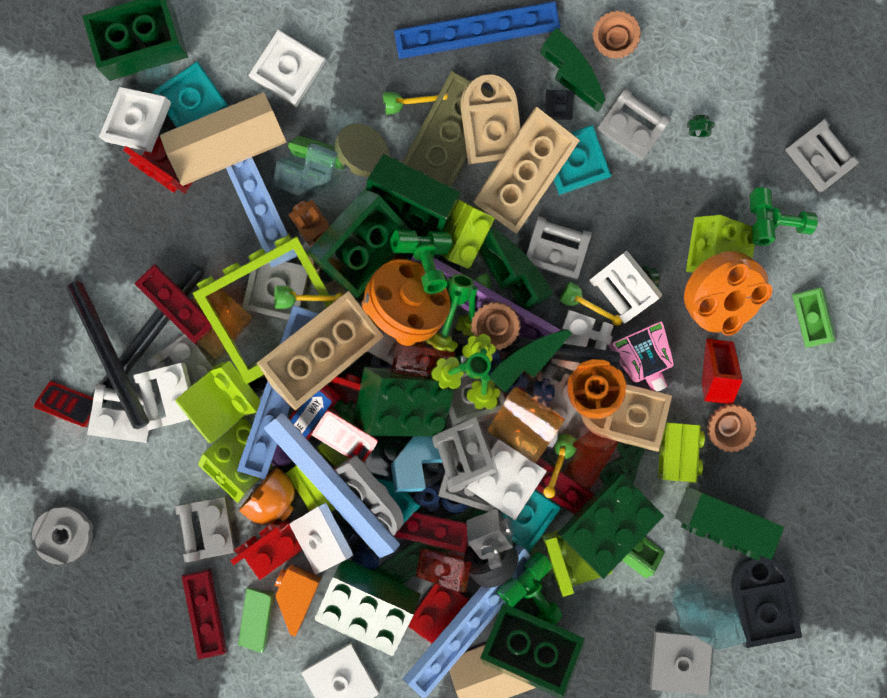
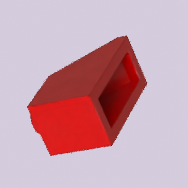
M706 339L701 383L704 401L733 404L743 381L735 344L732 341Z

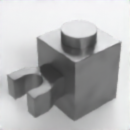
M494 509L467 520L468 543L481 560L488 558L491 570L502 566L500 552L513 548L511 535L514 534V528L510 519L504 518L498 509Z

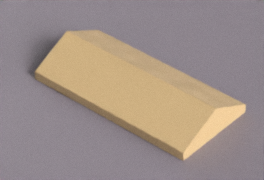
M264 92L160 135L167 157L182 186L287 143Z
M535 107L472 203L495 217L496 221L517 234L580 140L538 107Z
M347 291L258 361L257 364L272 388L296 410L384 336L351 293Z
M485 645L464 652L449 670L458 698H509L535 688L483 664L480 657Z

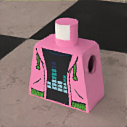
M662 321L608 345L611 351L620 353L619 363L632 382L646 379L650 390L655 392L668 387L662 371L673 367L674 363Z

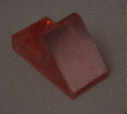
M422 341L412 346H405L397 342L391 370L399 374L433 378L432 370L437 367V361L441 358L446 360L449 357H454L455 352L437 350L432 345Z
M591 431L587 432L573 443L572 446L577 448L578 451L564 474L590 490L619 441L600 437Z
M421 549L415 577L457 592H466L471 562L463 560V557L460 555Z

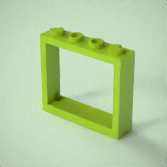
M288 234L274 242L276 248L265 252L264 248L248 256L250 262L242 266L238 262L222 270L225 274L224 276L216 280L212 276L196 284L199 289L193 292L194 297L246 384L264 374L257 364L258 361L249 366L247 365L207 295L293 249L319 295H330L297 236L291 239ZM323 301V302H324V304H325V306H326V308H327V307L330 306L334 301Z

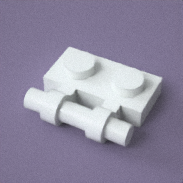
M568 310L562 329H568L572 334L564 344L586 347L588 340L592 339L596 341L594 348L606 350L607 345L611 344L613 338L610 335L614 325L603 322L600 332L592 330L596 319ZM551 359L550 362L575 371L577 366L580 365V363Z

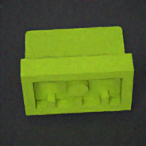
M722 215L694 217L686 272L693 273L704 261L722 252L736 251L753 258L755 245L753 244L752 226Z
M226 361L216 365L180 394L175 399V402L207 442L214 443L242 417L257 413L261 400L251 387L246 384L230 361Z
M244 418L202 454L198 466L237 503L261 479L237 471L252 425Z
M559 530L542 535L549 560L553 566L552 570L559 591L564 597L574 594L572 586L600 578V576L557 535Z

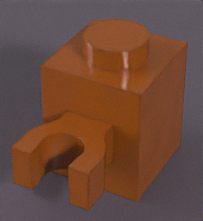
M304 200L293 207V212L289 216L311 247L330 225L313 200L309 202Z

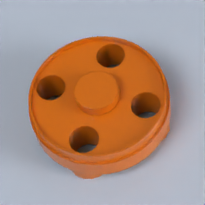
M727 251L710 257L693 272L685 288L684 303L690 316L700 327L710 332H722L724 335L729 336L736 334L743 324L748 322L759 311L762 304L771 297L773 289L768 282L765 269L758 262L741 252Z
M399 259L385 263L374 273L366 286L362 308L381 330L394 337L400 344L412 346L416 342L425 341L433 337L443 326L450 311V297L446 288L438 293H426L421 281L422 276L425 274L423 265L415 261Z

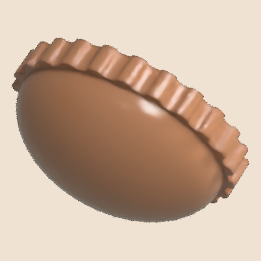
M618 10L616 12L611 11L609 14H604L596 22L593 41L596 49L599 50V53H603V56H608L610 59H622L624 56H629L630 53H633L634 49L638 47L637 44L640 43V26L638 21H635V17H632L630 13L627 14L625 11L619 12Z
M499 301L496 303H486L472 317L471 332H473V336L478 337L481 334H487L491 339L490 344H493L498 350L512 345L513 341H516L517 336L520 334L521 321L518 319L519 315L516 314L515 309H512L510 305L507 306L506 303H500Z
M739 404L720 406L718 410L714 411V414H711V418L708 420L707 433L710 435L709 439L720 450L723 449L725 452L743 450L744 447L749 446V443L753 441V437L756 435L755 418L751 415L750 411Z

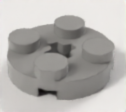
M56 507L45 512L37 519L32 531V539L36 542L38 555L45 561L57 565L77 560L88 551L92 543L93 524L81 510L75 507ZM65 528L68 531L69 538L61 542L59 541L60 535L57 534V530Z

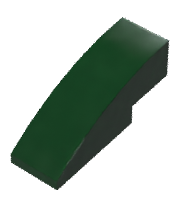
M556 28L542 45L540 55L559 69L555 77L556 81L568 90L574 91V95L596 112H599L606 100L592 67L573 42Z
M494 227L490 228L479 250L501 290L510 288L520 307L525 310L539 306L554 294L547 281L531 260L512 241Z
M562 329L545 334L522 345L502 359L488 373L490 380L506 392L524 370L534 378L571 336L572 332L568 329Z

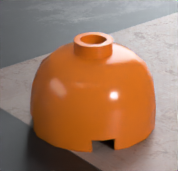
M592 359L582 362L573 371L572 375L569 376L567 394L571 405L579 414L590 419H603L611 416L621 407L626 394V381L623 373L611 366L609 362Z
M276 467L263 479L257 489L255 488L239 508V511L249 520L262 525L271 524L278 518L284 521L294 509L291 503L295 497V488L291 479Z

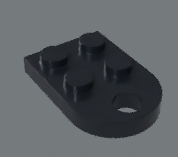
M370 435L377 439L378 442L364 463L375 478L393 482L391 463L413 436ZM422 463L426 488L434 485L444 476L445 469L443 463H438V469L430 467L428 463Z
M761 556L760 561L750 557L741 561L732 574L731 588L743 646L751 648L803 638L791 579L784 566L774 559L770 560ZM762 563L765 568L763 576L754 578L752 568L756 564Z

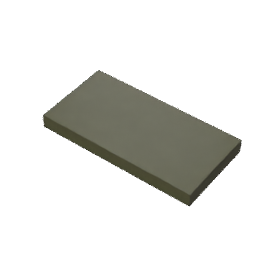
M453 71L448 76L402 161L403 164L417 171H422L429 177L451 187L454 185L468 159L461 113V97L466 86L472 82ZM481 87L482 94L485 97L491 98L493 93ZM447 93L448 98L446 100H443L445 94Z

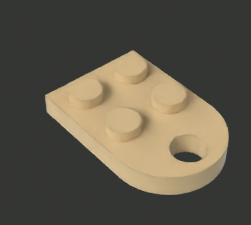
M496 75L480 76L466 86L461 97V113L468 165L500 161L521 129L516 94L512 86L505 79ZM482 83H489L492 86L493 95L491 98L485 97L482 94Z
M626 384L625 399L619 410L603 419H590L581 415L585 426L597 436L659 452L672 395Z

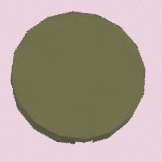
M363 124L347 125L340 131L335 140V152L343 166L346 164L350 167V171L355 175L369 177L383 154L389 156V149L385 140L377 131Z

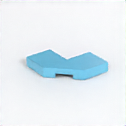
M413 436L391 463L395 492L423 491L426 488L422 463H442L439 450L434 447L433 436Z

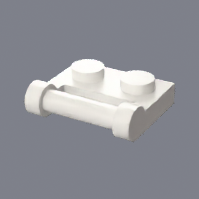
M628 251L624 252L589 280L594 287L596 285L620 313V318L624 324L663 295ZM607 277L610 278L614 285L619 289V291L631 304V308L628 307V305L624 302L620 295L607 281Z
M185 362L133 375L135 384H139L146 414L149 419L148 430L190 420L175 402V399L191 386ZM153 379H157L166 417L163 418L159 416L150 382Z
M96 384L87 435L146 443L149 431L147 426L138 430L134 429L124 410L102 407L103 399L118 402L120 400L114 389H108L106 385ZM136 393L141 405H144L141 393Z

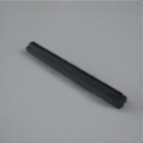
M191 264L177 281L176 285L188 296L204 275L203 270ZM159 308L154 311L119 357L127 375L170 320ZM106 374L100 384L106 385L108 389H114Z
M76 280L67 284L66 290L132 428L138 430L147 426L149 419L83 283Z
M454 328L452 341L461 345L468 344L470 336H465L463 331ZM517 336L516 341H513L512 345L502 348L501 351L513 352L533 339ZM563 344L550 359L576 363L592 359L605 360L611 366L618 368L620 353Z

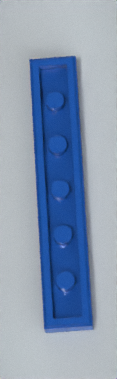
M556 1L397 29L394 30L398 57L403 59L553 32L556 28L560 30L561 27Z

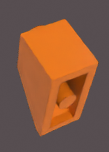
M292 564L287 571L281 570L275 586L279 587L276 599L289 634L295 637L322 577Z

